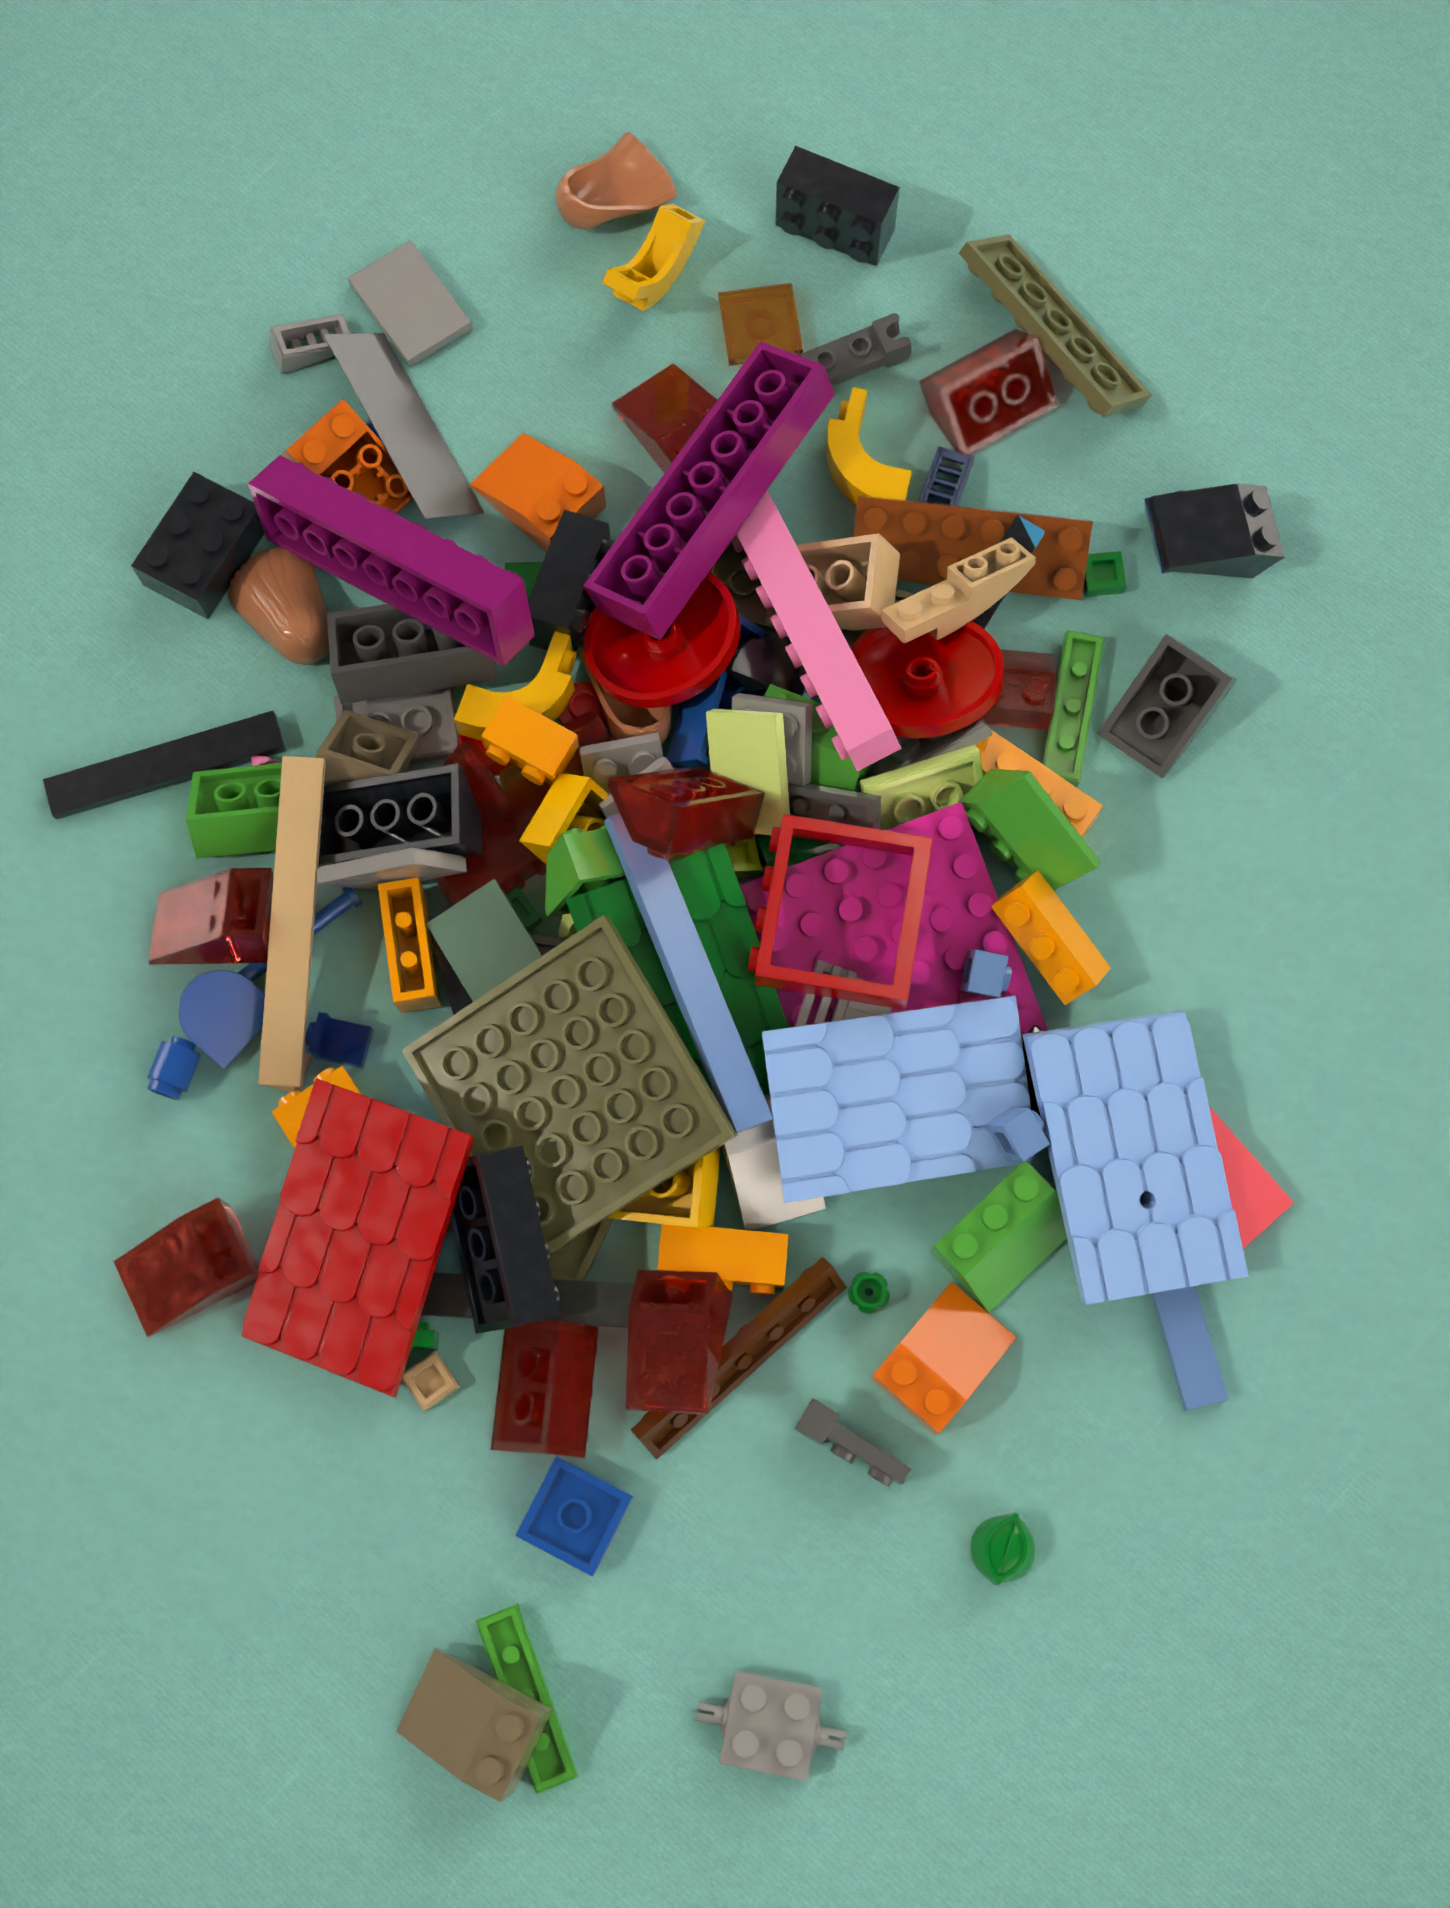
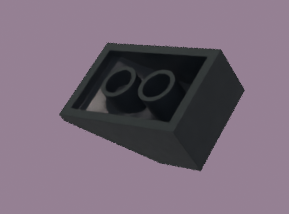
M1237 483L1155 495L1147 500L1165 571L1254 578L1285 558L1271 501L1265 486Z

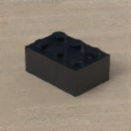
M795 145L777 180L775 226L780 227L790 235H800L815 241L825 249H835L847 254L857 262H867L877 266L895 230L900 187Z
M193 472L131 567L143 586L209 620L228 591L230 580L234 578V573L240 570L241 566L246 563L265 534L255 503Z
M564 509L528 598L535 634L529 641L531 646L548 651L556 631L570 635L573 651L576 652L578 647L584 648L587 623L596 606L583 585L615 542L610 536L609 523Z

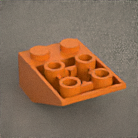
M344 399L337 403L281 455L295 463H302L310 471L324 478L329 477L338 485L353 493L358 492L366 497L367 500L383 508H390L395 513L399 512L413 499L384 444Z

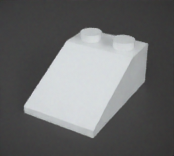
M770 1094L764 1097L772 1114ZM773 1120L740 1132L738 1136L722 1145L745 1230L752 1231L826 1209L824 1197L784 1203Z

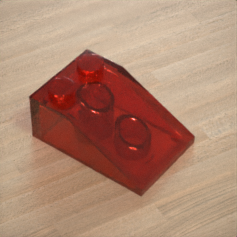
M672 363L612 402V407L665 473L714 406L717 399Z

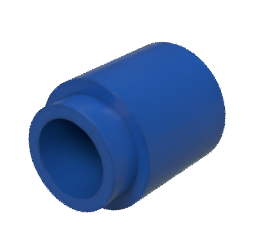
M172 1036L170 1042L161 1041L147 1076L150 1080L147 1089L158 1095L179 1100L182 1092H187L201 1054L194 1051L196 1044L176 1036Z

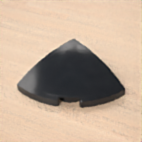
M766 632L759 639L753 637L744 641L737 648L726 669L727 673L750 691L761 689L767 691L769 685L772 684L800 696H803L805 686L800 677L806 674V670L803 665L798 668L794 667L785 649V646L791 644L788 636L780 639L777 632Z

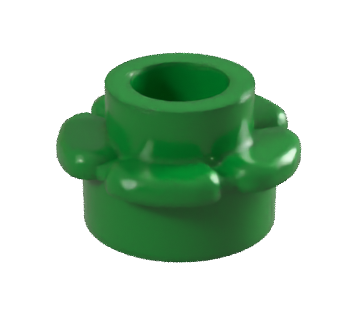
M862 1272L853 1278V1285L848 1289V1297L853 1305L858 1306L859 1311L871 1314L875 1313L879 1307L883 1308L886 1306L890 1298V1292L886 1288L888 1283L882 1275ZM868 1288L872 1289L873 1295L866 1296L865 1290Z

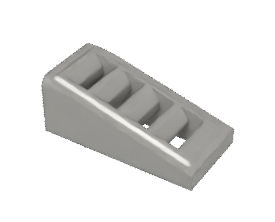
M339 314L271 327L270 348L280 373L296 371L335 356L323 334H329L328 331L335 330L336 334H351L344 315ZM320 335L323 343L317 344L315 336ZM305 340L307 346H301L300 342Z

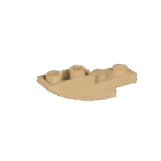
M1011 537L948 566L946 580L882 609L881 622L904 644L928 632L936 640H939L978 617L1006 595L1035 565L1036 557Z

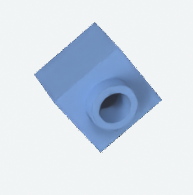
M976 949L968 950L960 991L991 998H1000L1001 991L1008 989L1012 969L1010 966H1007L1008 956Z
M1011 1107L986 1124L1005 1159L1009 1161L1024 1162L1050 1144L1043 1133L1046 1130L1044 1122L1030 1108Z

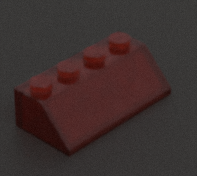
M700 766L609 778L608 782L609 791L632 841L648 847V854L663 859H671L672 855L680 853L693 854L694 850L708 849L722 843L733 846L738 841L753 839L765 795L763 791Z

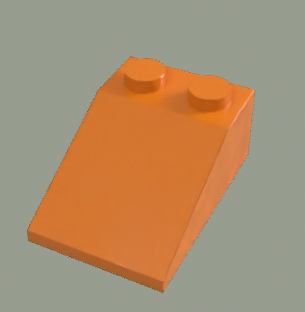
M522 433L470 483L472 489L545 552L548 551L564 509L594 519L606 507L603 484L574 460L525 433Z
M951 1281L870 1379L932 1434L937 1435L964 1405L1017 1337Z

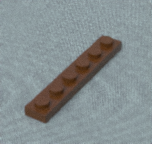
M821 1257L813 1266L807 1268L783 1293L772 1299L769 1305L752 1321L742 1326L738 1333L722 1348L711 1354L705 1363L692 1375L679 1383L673 1392L642 1417L641 1421L631 1431L656 1460L847 1288L834 1267L824 1257Z

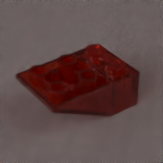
M230 868L160 892L149 953V964L267 963L274 878L272 868Z
M219 1197L178 1217L113 1261L147 1337H151L255 1284L259 1275V1266L230 1204Z
M637 1271L628 1313L627 1410L698 1415L709 1414L733 1300L732 1293L717 1272Z

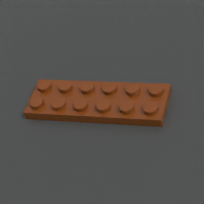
M858 495L853 537L879 533L900 553L897 580L938 584L947 579L948 566L998 544L1016 515H1019L1044 530L1045 533L1032 553L1036 557L1035 565L1009 592L1081 600L1093 521Z

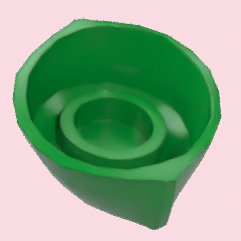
M1018 1513L1000 1515L983 1521L971 1538L970 1550L972 1560L977 1569L992 1584L999 1585L1000 1583L1015 1581L1024 1576L1031 1568L1035 1558L1034 1539L1028 1527L1019 1518Z

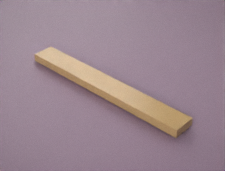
M282 757L258 1085L302 1087L317 869L319 864L326 760L324 758Z

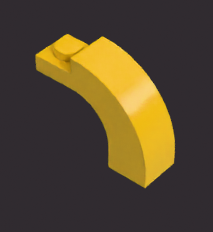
M675 204L660 206L649 234L638 253L627 264L608 268L602 283L613 289L612 294L615 297L626 301L642 311L648 310L666 294L684 268L700 236L705 220Z
M852 387L849 401L842 400L838 419L829 418L826 458L831 477L843 496L856 507L858 495L906 500L912 471L881 464L866 453L861 445L859 433L866 407L867 390Z
M554 632L539 673L528 685L521 689L500 693L467 684L454 718L458 733L482 740L481 735L506 695L548 719L556 720L567 707L575 691L570 674L575 664L576 652L572 649L570 635Z

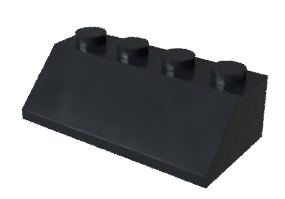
M459 763L324 786L318 868L408 848L460 855L463 858L482 855L481 814L464 769Z
M523 1145L469 1157L451 1214L453 1231L476 1334L518 1327L560 1316L558 1306L560 1295L552 1279L549 1265L550 1250L543 1238L540 1225L541 1209L538 1201L534 1198L530 1180L532 1173L531 1164L525 1156Z

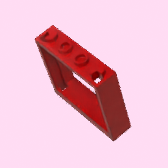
M783 814L781 827L773 826L769 851L776 852L774 867L766 866L762 891L769 892L767 907L759 906L755 931L762 932L760 947L752 946L748 971L756 972L755 985L905 1010L910 990L933 838ZM792 836L912 856L891 985L770 965Z

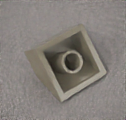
M344 709L317 751L316 758H324L326 760L324 786L408 772L420 734Z

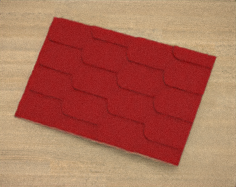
M316 1078L295 1140L297 1145L280 1193L281 1201L258 1268L259 1275L245 1314L241 1336L396 1398L474 1138L470 1134Z

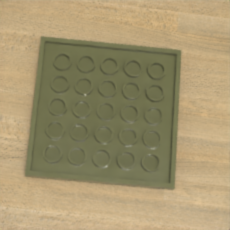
M602 915L402 1049L404 1056L443 1125L470 1134L474 1138L469 1157L523 1145L525 1156L531 1164L532 1173L530 1180L534 1198L540 1205V1225L550 1254L738 1136L614 923L607 915Z

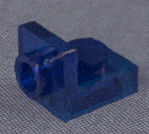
M319 1012L316 1022L312 1021L309 1024L306 1034V1045L309 1046V1052L315 1059L364 1069L374 1030L370 1026L333 1019L328 1013Z

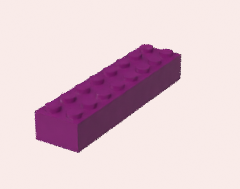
M762 341L758 343L583 585L599 612L658 640L662 639L834 397L835 393L823 364Z
M281 455L248 483L266 539L503 666L535 636L525 583L515 572L506 571L490 563L484 556L475 555L459 547L454 541L443 539L428 531L423 525L412 523L398 516L390 508H383L367 500L362 494L358 492L353 493L338 485L333 479L329 477L324 478L310 471L302 463H295Z

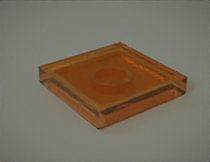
M792 283L718 292V303L729 366L744 364L760 341L801 356L803 344Z

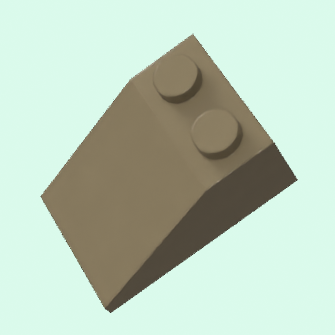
M435 1648L396 1732L460 1781L502 1802L515 1792L552 1708L441 1649Z

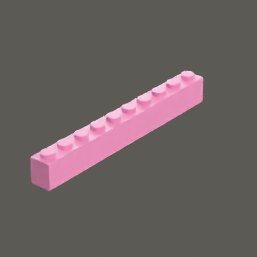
M767 490L731 542L737 554L745 550L748 557L742 559L741 562L751 581L760 579L762 585L755 589L766 610L774 607L777 614L770 617L780 639L786 636L789 637L791 644L785 646V649L794 667L804 666L807 673L802 675L800 679L811 699L817 695L819 696L822 704L815 708L826 730L832 726L835 727L838 735L831 738L841 760L843 761L850 757L856 771H859L902 748Z

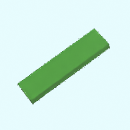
M1066 630L1041 764L1075 787H1078L1105 637Z
M519 1604L476 1620L495 1678L552 1708L526 1766L535 1793L538 1794L577 1778L579 1774Z

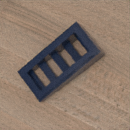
M938 446L919 501L929 502V498L932 497L948 502L950 505L959 506L975 457ZM944 459L964 466L962 471L941 465V462ZM940 472L959 478L958 483L939 478L937 474ZM937 485L953 490L954 494L951 495L934 490L933 486Z

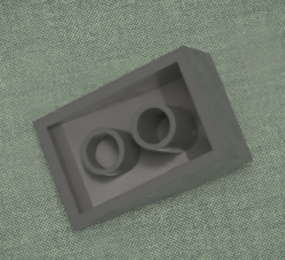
M1165 634L1097 734L1159 777L1164 778L1214 714L1237 679L1173 636Z

